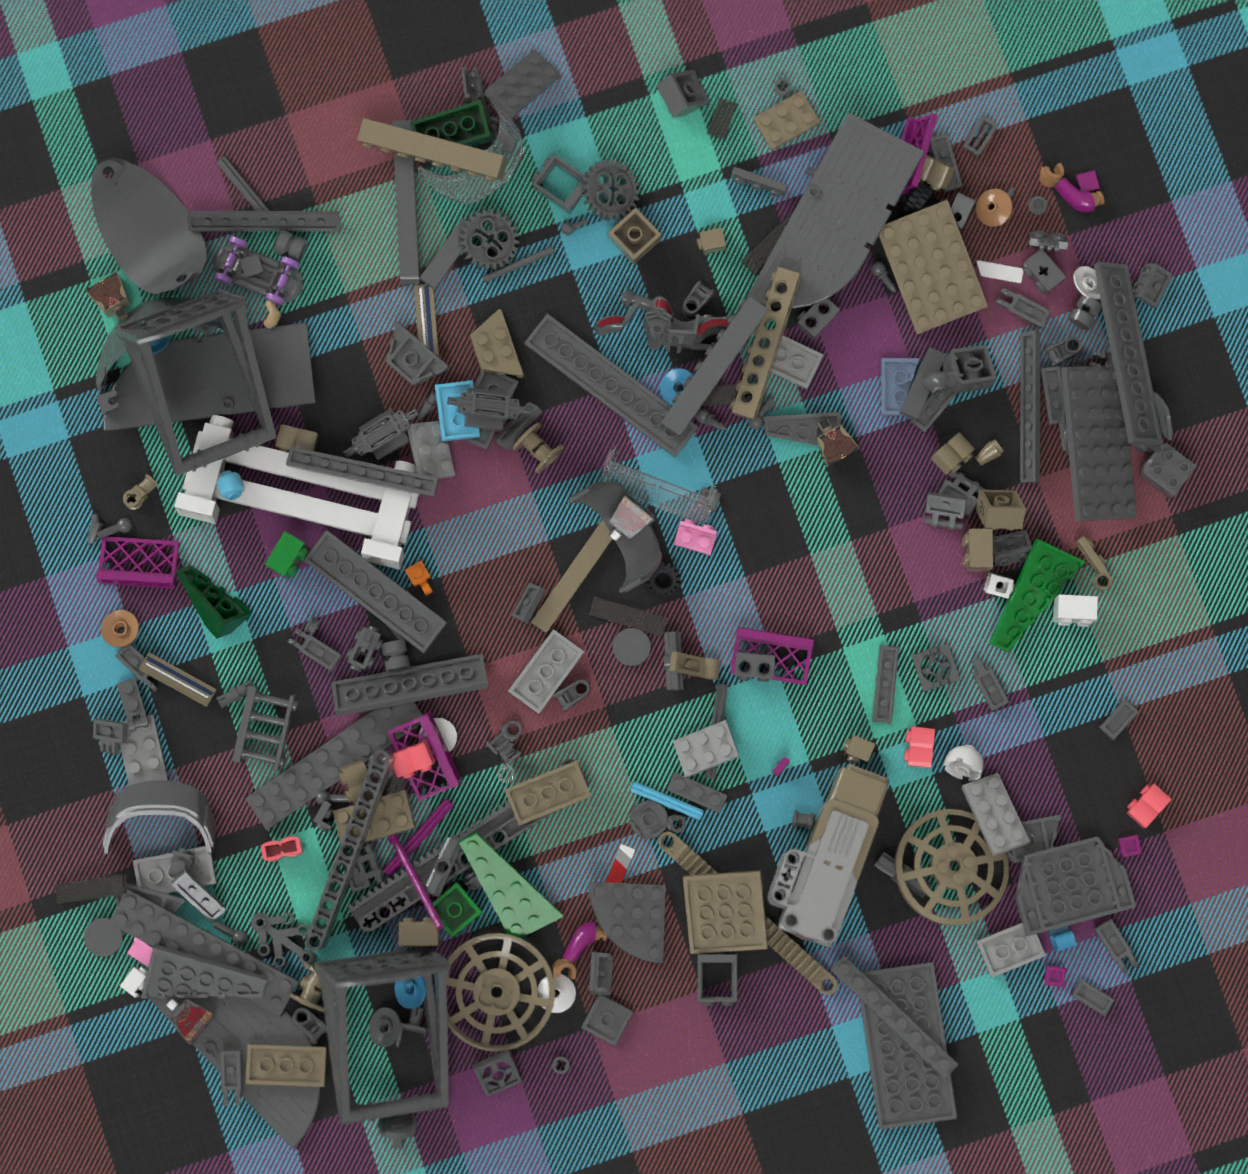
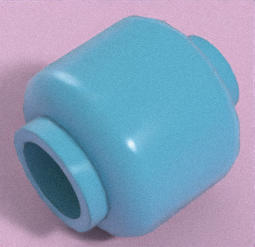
M230 470L221 473V477L218 478L216 483L221 496L230 501L241 497L245 487L240 475Z

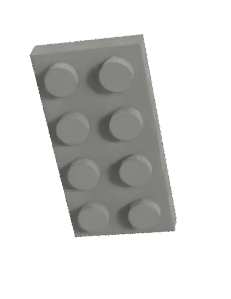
M553 629L508 692L540 714L585 652Z
M153 714L147 716L150 727L137 728V731L130 732L128 726L127 743H120L129 785L144 781H169Z
M998 773L962 786L965 797L993 856L1029 843L1028 836Z
M207 847L187 849L191 851L190 855L195 856L190 874L203 886L217 884L212 854H208ZM168 853L133 860L137 886L164 893L177 892L171 885V881L177 875L168 873L174 854Z

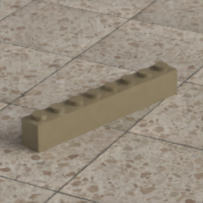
M363 118L357 138L358 141L363 143V147L373 149L375 146L380 148L379 151L387 154L393 151L397 152L399 157L408 159V156L415 157L414 160L417 162L425 163L430 161L433 166L443 168V165L449 166L451 171L458 173L461 170L467 171V175L478 178V175L485 176V180L495 182L496 179L503 180L508 158L503 155Z

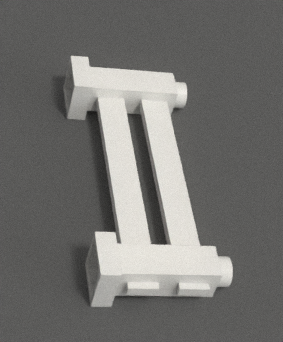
M213 415L210 423H205L203 432H198L193 454L199 449L204 450L233 439L232 426L234 422L228 418ZM263 446L249 448L247 452L244 450L210 463L205 468L203 466L197 468L195 472H187L182 488L186 492L185 494L178 492L174 507L180 516L216 524L220 512L216 503L217 498L371 536V540L366 538L364 540L361 551L362 558L370 563L401 570L404 559L403 548L400 546L401 544L406 545L411 527V521H407L410 508H416L419 497L418 494L288 467L286 462L289 453ZM396 461L394 469L417 473L414 464ZM227 462L382 500L379 513H374L242 480L245 487L242 496L230 501L221 496L216 483L218 478L221 477L220 474L224 472Z

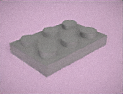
M783 336L771 373L807 390L823 358V354ZM767 340L764 348L769 346L770 340ZM759 357L756 366H761L764 363V358Z
M440 422L410 424L411 428L407 429L417 473L439 479L455 476L448 441L442 442Z
M727 720L673 741L685 777L687 778L740 757Z
M1022 923L976 941L991 978L1046 956L1037 934L1025 936Z

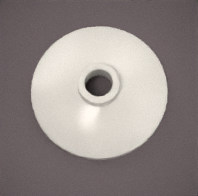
M1087 266L1079 267L1074 273V283L1077 289L1084 296L1099 300L1100 294L1095 270Z
M562 974L554 980L555 989L560 991V995L554 998V1005L551 1011L553 1013H560L570 1008L576 996L573 982ZM547 976L538 985L537 997L549 999Z

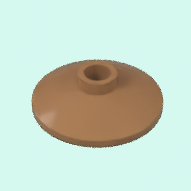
M1000 189L985 191L979 197L976 204V214L979 220L991 227L1004 224L1010 218L1013 209L1010 196ZM994 203V209L990 210V205Z
M126 610L111 612L105 617L101 626V634L105 642L117 648L131 644L139 632L138 620L132 613ZM121 628H125L123 633H119Z

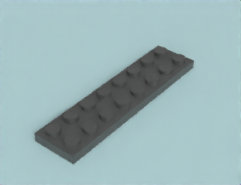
M328 530L325 531L304 559L311 567L423 653L428 650L448 623Z
M483 654L331 682L336 716L489 688Z

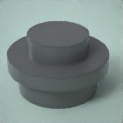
M1034 196L1030 199L1028 208L1031 213L1041 215L1047 209V201L1041 196Z

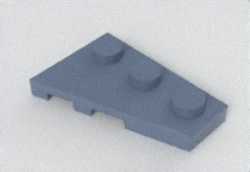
M881 358V416L901 415L899 412L908 395L920 358Z

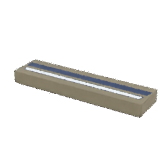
M427 284L414 285L418 339L439 356L434 289Z
M150 652L139 668L142 672L206 707L217 690Z

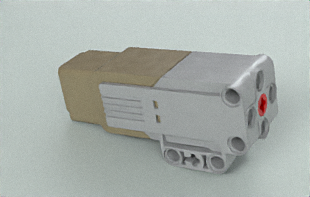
M851 764L837 770L826 803L819 809L804 852L791 849L783 854L770 885L767 901L770 905L782 909L778 920L779 929L801 939L831 948L832 943L838 937L879 821L877 816L889 786L888 778ZM788 855L794 858V864L789 862ZM785 873V878L788 879L787 881H784V877L782 876ZM775 892L780 893V901L775 898Z

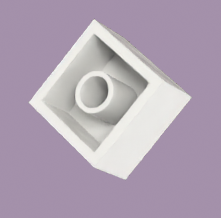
M1058 595L1054 599L1053 622H1058L1059 626H1070L1072 623H1077L1078 627H1089V625L1097 620L1098 597Z

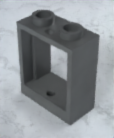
M554 154L552 158L548 157L541 173L537 172L533 177L532 187L533 190L570 214L581 200V195L585 193L580 187L585 186L581 180L587 177ZM555 166L580 182L565 203L541 187Z
M737 954L697 955L698 1002H702V1006H713V1002H721V1006H733V1002H737ZM731 962L732 997H703V963Z

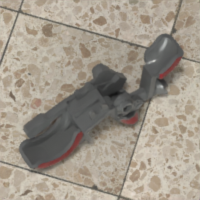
M627 288L626 292L622 293V304H625V309L630 306L632 307L625 317L623 315L603 317L594 324V331L599 336L618 333L624 325L627 326L640 308L648 311L645 313L646 321L643 322V327L648 338V347L651 350H658L662 345H666L667 352H670L671 346L677 347V353L681 352L682 347L707 351L711 345L715 346L716 343L701 344V342L709 336L718 335L722 329L725 331L729 326L727 321L730 317L700 316L696 314L695 320L682 322L674 317L671 306L665 297L657 296L652 300L634 294L632 290Z

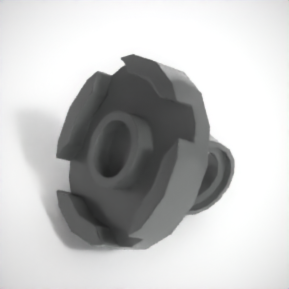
M410 1114L379 1118L378 1130L383 1137L392 1139L393 1148H403V1140L411 1137L417 1131V1119L415 1116L411 1117Z

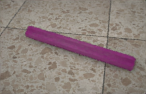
M448 799L443 800L405 843L403 849L408 857L453 808V804ZM398 854L383 868V871L390 877L402 865Z

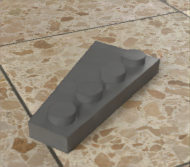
M840 412L765 416V436L819 446L816 437L823 433L818 423L828 418L834 428L841 424Z

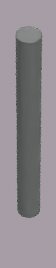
M552 246L482 277L485 283L555 252Z

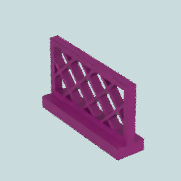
M932 113L918 119L909 117L906 120L901 140L925 153L902 195H906L909 189L918 186L938 116Z
M104 537L102 538L99 570L97 571L96 579L99 584L175 589L179 541ZM107 542H115L118 548L109 553L106 550ZM129 543L137 547L130 555L123 549ZM147 545H153L157 550L147 556L142 549ZM167 546H174V553L166 557L162 550ZM122 550L127 557L118 563L113 556ZM141 551L146 558L137 565L132 557ZM160 553L165 560L156 566L151 559ZM111 558L116 566L111 570L104 569V563ZM130 560L135 567L130 571H125L121 566ZM149 561L154 566V569L150 572H143L140 567ZM167 562L172 566L171 574H165L160 571V568Z
M737 627L730 673L735 674L736 652H741L738 648L739 640H745L752 646L746 652L754 649L756 653H759L756 647L761 643L767 644L771 649L767 654L773 652L779 660L774 665V668L781 663L787 671L781 677L774 674L771 680L802 685L807 684L814 639ZM780 646L786 647L790 652L783 659H780L775 652ZM799 649L808 650L807 658L799 662L794 653ZM792 655L798 665L788 670L783 661ZM746 661V662H747V664L749 665V667H747V668H746L745 670H743V671H747V670L750 669L751 665H750V663H749L748 661ZM764 663L768 668V670H766L764 673H767L770 670V667L767 663ZM799 666L804 671L803 680L795 679L791 674Z
M431 712L387 731L396 752L403 750L405 747H411V745L406 744L410 734L419 738L418 744L421 743L422 739L428 741L431 745V751L433 750L435 754L433 755L434 759H437L439 763L437 770H428L435 773L432 783L422 779L424 772H421L420 778L414 775L408 778L418 801L456 787L463 782ZM419 721L423 728L421 735L411 731L413 724ZM400 730L407 733L404 743L396 740L394 732ZM437 776L445 777L448 785L443 787L436 785ZM421 782L431 786L427 794L421 795L419 790Z

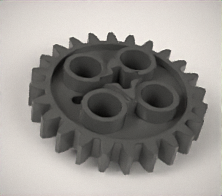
M604 159L601 163L599 161L594 163L595 166L589 167L590 172L584 173L587 178L581 180L585 184V186L580 187L581 190L585 191L581 197H586L587 199L583 204L589 203L588 211L594 209L593 216L600 214L601 220L606 217L607 221L612 220V218L616 221L619 220V217H626V214L631 212L630 208L636 207L633 201L639 200L635 194L640 193V191L636 190L635 187L640 184L634 183L637 176L630 175L633 169L627 171V164L621 166L620 160L614 164V159H610L608 162ZM600 176L604 178V184L599 181ZM617 177L622 181L621 186L617 183ZM600 194H601V195L603 196V198H604L603 203H601L600 200H599V195H600ZM617 196L621 198V204L617 202Z
M483 209L481 215L478 211L474 212L475 217L469 215V221L465 220L463 222L466 228L461 227L459 229L463 234L458 236L459 239H463L458 246H464L461 253H467L465 260L471 258L470 265L476 262L477 269L484 265L485 271L488 270L489 266H491L492 270H495L496 264L499 268H502L503 262L505 264L510 263L508 258L513 259L515 256L512 252L518 251L514 245L520 243L515 240L519 234L513 232L517 226H510L513 220L506 221L507 214L501 217L500 211L494 214L493 209H490L488 214ZM483 222L489 223L490 231L483 229ZM498 233L505 235V242L498 240ZM488 236L491 237L490 243L486 242ZM472 237L479 239V246L473 245ZM488 248L495 251V257H490L487 254Z

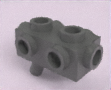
M369 626L368 629L363 627L362 630L357 631L354 638L356 644L354 648L351 647L346 656L348 658L347 662L351 664V669L361 672L362 669L366 671L368 667L372 668L376 659L373 657L375 650L379 651L381 644H383V640H381L382 635L379 634L380 630ZM360 655L365 656V660L363 662L358 661V657Z

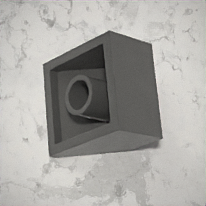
M694 70L672 73L656 85L673 118L688 115L711 103Z

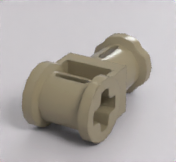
M148 474L145 475L146 478L139 485H135L123 495V502L130 510H138L142 506L143 501L148 497L147 495L155 487L159 486ZM131 497L135 498L136 502L133 503L129 499Z

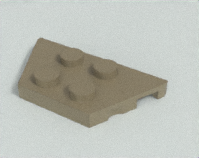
M499 309L470 334V339L481 372L517 375L518 378H522L523 372L502 310Z

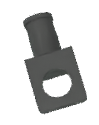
M417 1008L412 1009L409 1023H401L396 1048H400L404 1030L427 1034V1029L420 1026L424 1009L419 1008L417 1015Z

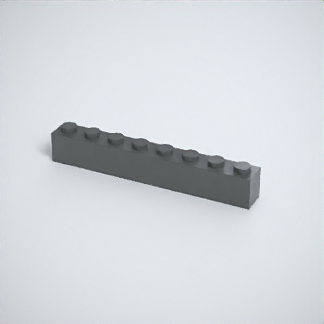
M749 296L748 299L743 298L738 306L740 310L737 315L734 313L727 321L729 324L725 331L722 329L717 335L716 339L718 342L716 345H711L705 353L707 357L704 362L699 361L694 368V371H696L695 375L692 378L690 376L683 384L685 387L681 394L678 392L672 400L674 405L671 409L667 408L662 414L661 418L663 420L661 423L681 436L769 311V309Z

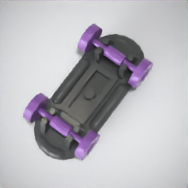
M230 236L228 242L232 245H227L220 249L214 258L213 267L215 274L213 279L229 286L232 283L265 296V299L273 304L283 306L284 302L295 300L302 292L303 280L297 271L300 263L284 256L279 262L246 249L248 243L237 237ZM258 254L264 273L246 279L240 259Z

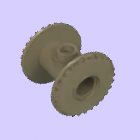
M539 422L530 427L513 446L515 452L524 446L531 456L540 462L535 470L536 473H541L564 449L561 444L552 450L536 434L542 426Z
M304 963L303 966L312 972L308 978L304 977L300 983V987L303 990L301 996L290 993V997L305 1006L324 1012V1007L317 1004L322 994L319 991L322 988L313 965Z

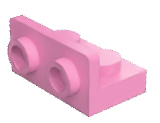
M688 519L680 521L674 545L711 555L717 535L714 527L705 524L701 527L695 525V521Z

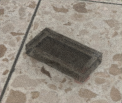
M719 98L707 131L708 135L725 140L737 103Z

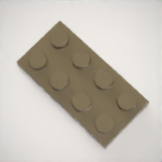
M577 760L504 789L519 826L591 797Z
M406 790L381 797L364 843L416 828ZM354 805L333 811L340 844L354 810ZM361 809L360 816L363 819L367 817V811L365 809ZM355 827L353 830L356 837L360 835L358 827Z
M248 1044L245 1084L325 1087L326 1047Z

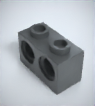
M828 298L810 305L809 311L806 312L804 310L797 318L799 320L797 327L813 341L840 312V309ZM826 306L829 311L826 314H822L818 308ZM810 319L814 320L816 326L808 327L805 322Z
M737 651L734 675L738 676L740 680H750V677H755L757 681L769 682V679H773L775 655ZM748 661L751 665L750 669L742 671L739 668L741 662ZM761 663L769 664L770 670L767 673L759 671Z

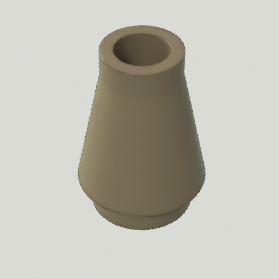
M994 439L992 442L989 441L975 458L982 466L1001 456L1004 450Z

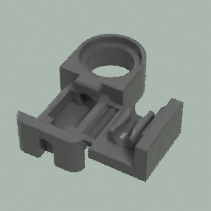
M517 721L508 722L500 729L502 732L490 743L486 741L487 746L493 753L500 755L508 765L522 755L519 750L516 752L513 748V742L522 734V727ZM512 724L519 727V732L516 735L508 733V727Z

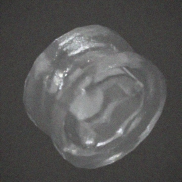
M508 765L500 767L498 770L499 780L504 783L512 782L515 777L514 769ZM507 769H510L512 776L503 779L501 777L503 776L501 774L502 770L507 771Z

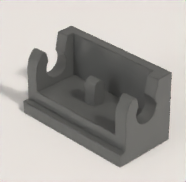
M466 67L461 68L466 104L480 99L485 102L482 78L479 76L478 68L474 67V73L471 74L468 73Z
M117 388L96 396L103 415L107 414V411L118 407L119 403L109 404L114 402V398L111 397L118 394Z
M592 952L589 994L611 996L613 956L611 954Z

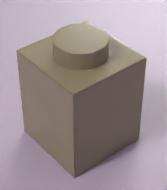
M722 227L700 232L697 245L699 250H703V255L726 250Z

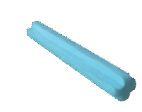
M634 782L631 787V792L697 820H700L704 813L702 809L640 783Z

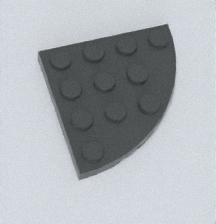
M588 882L590 904L593 907L596 920L605 935L621 950L638 959L653 963H663L666 885Z

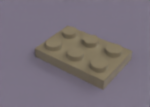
M802 90L753 117L755 125L771 151L820 124V120Z

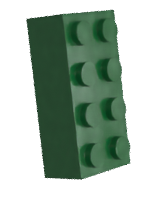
M481 99L410 122L414 132L469 147L496 140L487 104Z

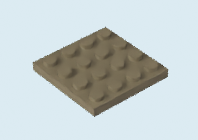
M761 870L683 876L690 954L768 949Z

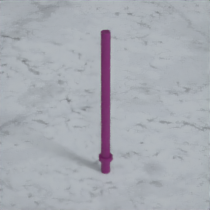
M398 833L388 836L389 843H392L435 927L437 930L443 929L444 925L399 841Z

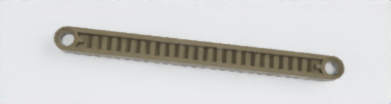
M664 832L660 835L658 841L660 848L690 875L718 873L674 833ZM665 836L673 838L674 843L671 847L663 845L662 840ZM765 916L768 945L821 993L826 995L833 994L837 989V980ZM826 979L833 982V988L829 991L824 990L822 987V983Z

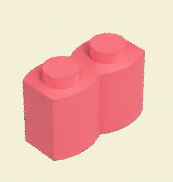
M911 727L910 731L906 732V742H909V748L904 752V761L907 762V766L931 768L935 729Z
M428 741L393 753L395 758L393 767L397 777L403 776L404 779L415 775L414 771L421 770V772L432 769L431 765L436 762Z
M1147 784L1140 792L1142 796L1138 800H1132L1127 806L1129 808L1127 814L1143 829L1171 801V798L1155 784L1151 786Z
M287 837L280 842L269 841L261 845L263 860L269 862L279 861L285 856L297 857L304 853L302 840L298 837Z

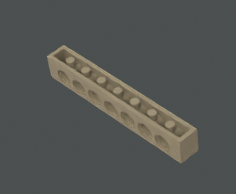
M778 267L777 272L774 271L772 274V288L767 290L765 296L767 301L765 307L769 311L754 331V337L756 338L754 344H750L748 349V355L750 356L748 362H745L742 368L744 375L742 380L738 381L736 387L738 394L731 402L730 409H733L732 413L734 415L755 420L759 413L802 278L798 272ZM781 285H786L787 291L782 294L778 293V288ZM780 303L781 309L777 312L772 311V306ZM770 321L776 323L775 328L772 330L766 329V325ZM764 339L770 340L767 348L760 346ZM757 358H764V363L761 366L755 365ZM751 376H758L756 384H749ZM752 394L753 397L750 402L746 403L743 401L744 395Z

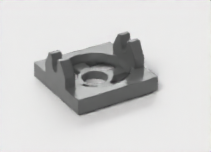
M948 644L933 647L911 656L923 692L960 681ZM934 654L943 655L948 661L943 663L936 661ZM928 656L930 660L928 668L921 669L923 660ZM938 663L941 666V671L938 674L932 673L930 670L931 664ZM950 667L949 675L943 680L941 676L943 669ZM930 673L935 676L937 682L927 680L924 675Z
M509 1050L472 1065L486 1097L523 1082ZM505 1062L510 1066L501 1068L497 1067L496 1063ZM491 1066L492 1071L490 1075L483 1077L486 1067ZM497 1071L503 1072L500 1078L492 1077ZM511 1073L509 1078L504 1081L506 1074ZM494 1081L498 1082V1084H490L488 1082Z

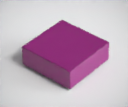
M1095 170L1076 175L1080 191L1092 192L1100 189Z
M784 756L772 773L776 777L779 776L790 763V760Z
M1138 835L1118 839L1122 858L1142 854Z
M1046 966L1044 985L1064 987L1066 968Z

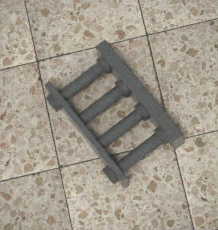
M249 685L232 761L240 763L246 757L275 764L273 771L277 772L285 764L284 749L293 711L296 712L299 700H296L297 695L294 694L290 695L289 700L261 694V691H258L259 686ZM261 701L287 707L285 719L258 713L257 710H254L256 702L259 703ZM258 720L283 726L281 738L254 732L253 729H250L251 721ZM254 739L279 745L277 756L248 750L246 747L247 740Z

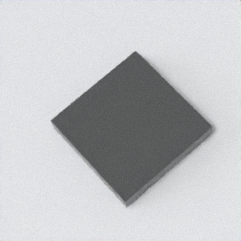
M598 995L581 1028L616 1046L634 1011L603 995Z

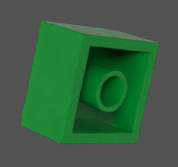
M284 531L265 565L269 570L289 581L291 577L294 578L298 573L299 568L297 566L300 561L304 562V559L309 554L307 551L308 547L304 542Z
M459 883L454 884L432 903L444 925V929L452 938L483 913Z

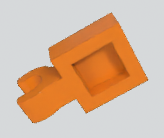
M422 561L405 569L414 587L420 585L426 596L433 592L427 583L431 576Z

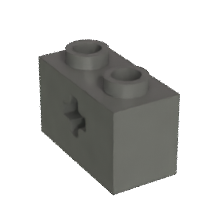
M1044 250L1036 252L1022 265L1024 274L1028 278H1032L1038 291L1044 292L1045 295L1060 285L1066 278ZM1046 271V274L1040 275L1039 272Z

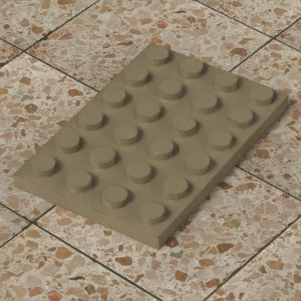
M948 200L884 225L879 238L916 334L988 307Z

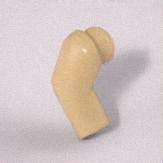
M268 301L265 305L269 314L267 319L264 320V326L270 329L277 325L280 319V312L276 304Z

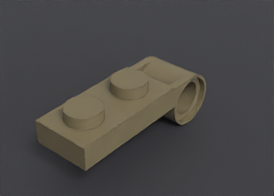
M1083 536L1075 544L1097 574L1092 580L1093 588L1096 591L1103 592L1111 586L1112 578L1105 569L1103 557L1095 553L1091 540ZM1099 577L1106 580L1107 585L1105 587L1098 584L1097 580Z
M672 652L669 671L704 679L718 680L720 660Z

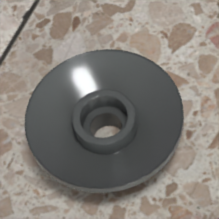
M391 1008L377 1010L369 1023V1034L372 1041L380 1047H388L397 1040L401 1029L398 1014Z

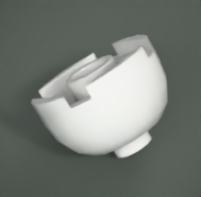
M971 745L953 748L948 753L944 762V766L946 765L945 770L949 774L959 779H962V776L969 777L968 781H975L981 777L984 764L980 753Z

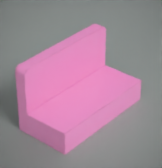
M135 937V942L127 954L149 967L153 947Z

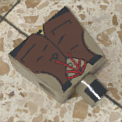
M117 272L86 289L88 295L107 317L115 314L119 321L128 317L125 308L131 302L124 283Z
M828 418L818 423L823 434L816 437L826 467L859 450L858 445L841 424L833 428Z

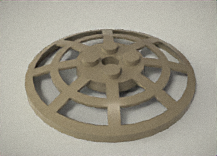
M955 809L937 810L928 813L916 820L906 830L897 846L894 869L899 889L907 903L922 917L932 922L956 926L977 921L996 907L1006 890L1009 878L1008 857L1005 853L996 856L991 854L985 841L978 835L980 827L972 813ZM945 815H961L975 820V823L971 830L961 826H948ZM937 817L940 828L930 832L923 840L912 835L922 823ZM950 831L965 833L968 836L963 844L953 842ZM941 833L943 834L945 845L936 849L928 844L932 838ZM974 840L984 850V856L976 857L970 849ZM907 842L918 847L914 858L915 871L903 873V853ZM923 851L932 855L930 867L921 869V857ZM1003 860L1004 877L998 892L990 885L994 874L993 862ZM951 861L958 863L959 869L957 871L950 869ZM988 863L986 881L976 875L979 864ZM933 875L939 884L934 892L927 886L923 879L924 876ZM917 878L921 889L930 897L924 908L913 898L905 881ZM973 882L981 889L974 896L967 899L964 887ZM946 888L957 890L959 901L947 900L941 896ZM985 892L994 898L992 903L983 911L969 917V904L977 901ZM936 903L950 907H960L961 918H944L931 913Z
M485 934L462 944L448 958L450 967L465 950L471 961L463 968L458 979H447L446 985L456 987V1000L460 1009L452 1017L447 1012L448 1027L465 1043L487 1051H506L530 1041L545 1026L554 1005V979L544 957L530 943L509 934ZM486 940H504L502 951H491L478 956L472 947L474 944ZM511 943H518L527 948L535 955L538 961L528 966L522 959L510 954ZM500 957L498 969L487 970L482 960ZM508 959L516 962L524 970L513 976L510 972L506 971ZM475 965L481 975L475 983L464 981L469 970ZM542 967L546 972L549 983V999L537 997V983L533 973ZM529 977L531 983V996L520 993L519 982ZM495 986L502 989V995L499 998H494L491 994V990ZM462 989L473 991L475 1000L474 1003L466 1008L462 999ZM518 1001L530 1003L525 1014L518 1019L513 1011ZM535 1005L547 1007L540 1023L532 1032L527 1034L522 1024L530 1017ZM480 1008L488 1014L486 1025L477 1022L470 1014ZM504 1014L508 1016L512 1023L505 1027H493L495 1016ZM465 1018L472 1026L484 1031L482 1042L480 1043L467 1037L456 1027L455 1023ZM516 1029L521 1038L516 1042L506 1045H489L492 1033H505Z

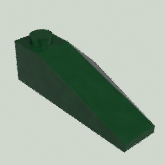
M192 565L177 570L176 574L200 618L216 639L231 634L252 615V612L239 598L229 596L225 593L226 589L222 586L218 588L212 584L209 577Z

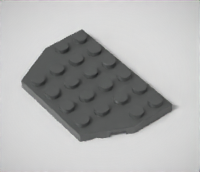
M1098 836L1023 856L1015 899L1025 936L1136 907L1126 869L1112 856L1113 854L1110 850L1106 849Z

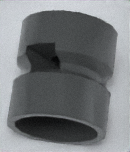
M283 230L275 243L274 253L281 256L288 255V258L299 263L306 252L308 240L299 236L293 238V234Z
M1081 295L1076 304L1077 309H1073L1068 320L1075 326L1089 331L1095 322L1094 317L1099 315L1102 305L1089 296Z
M405 640L381 644L383 656H386L384 660L386 671L410 667L409 657L405 655L407 651Z

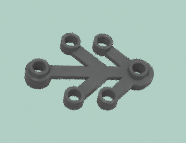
M257 913L251 919V926L253 930L258 932L260 944L258 953L260 955L267 956L270 953V947L267 945V932L273 937L275 952L273 963L276 967L281 968L286 964V960L283 957L282 944L298 955L303 965L304 963L310 965L314 963L315 954L313 951L303 950L287 938L294 935L306 936L309 932L307 925L301 924L295 928L276 930L271 925L279 923L291 924L294 921L293 915L291 913H284L282 916L268 917L264 913ZM286 915L291 916L290 922H285L284 917ZM259 919L264 921L263 926L257 925ZM303 926L307 929L305 934L300 933V928ZM263 946H266L268 949L265 954L261 952ZM305 954L310 955L309 961L303 959ZM278 958L283 959L282 965H277L276 960Z

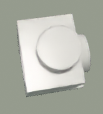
M988 572L983 590L989 594L1009 598L1015 586L1014 580ZM998 582H1002L1001 588L996 587Z
M134 967L120 987L133 997L138 998L141 995L138 991H143L147 970L143 967Z

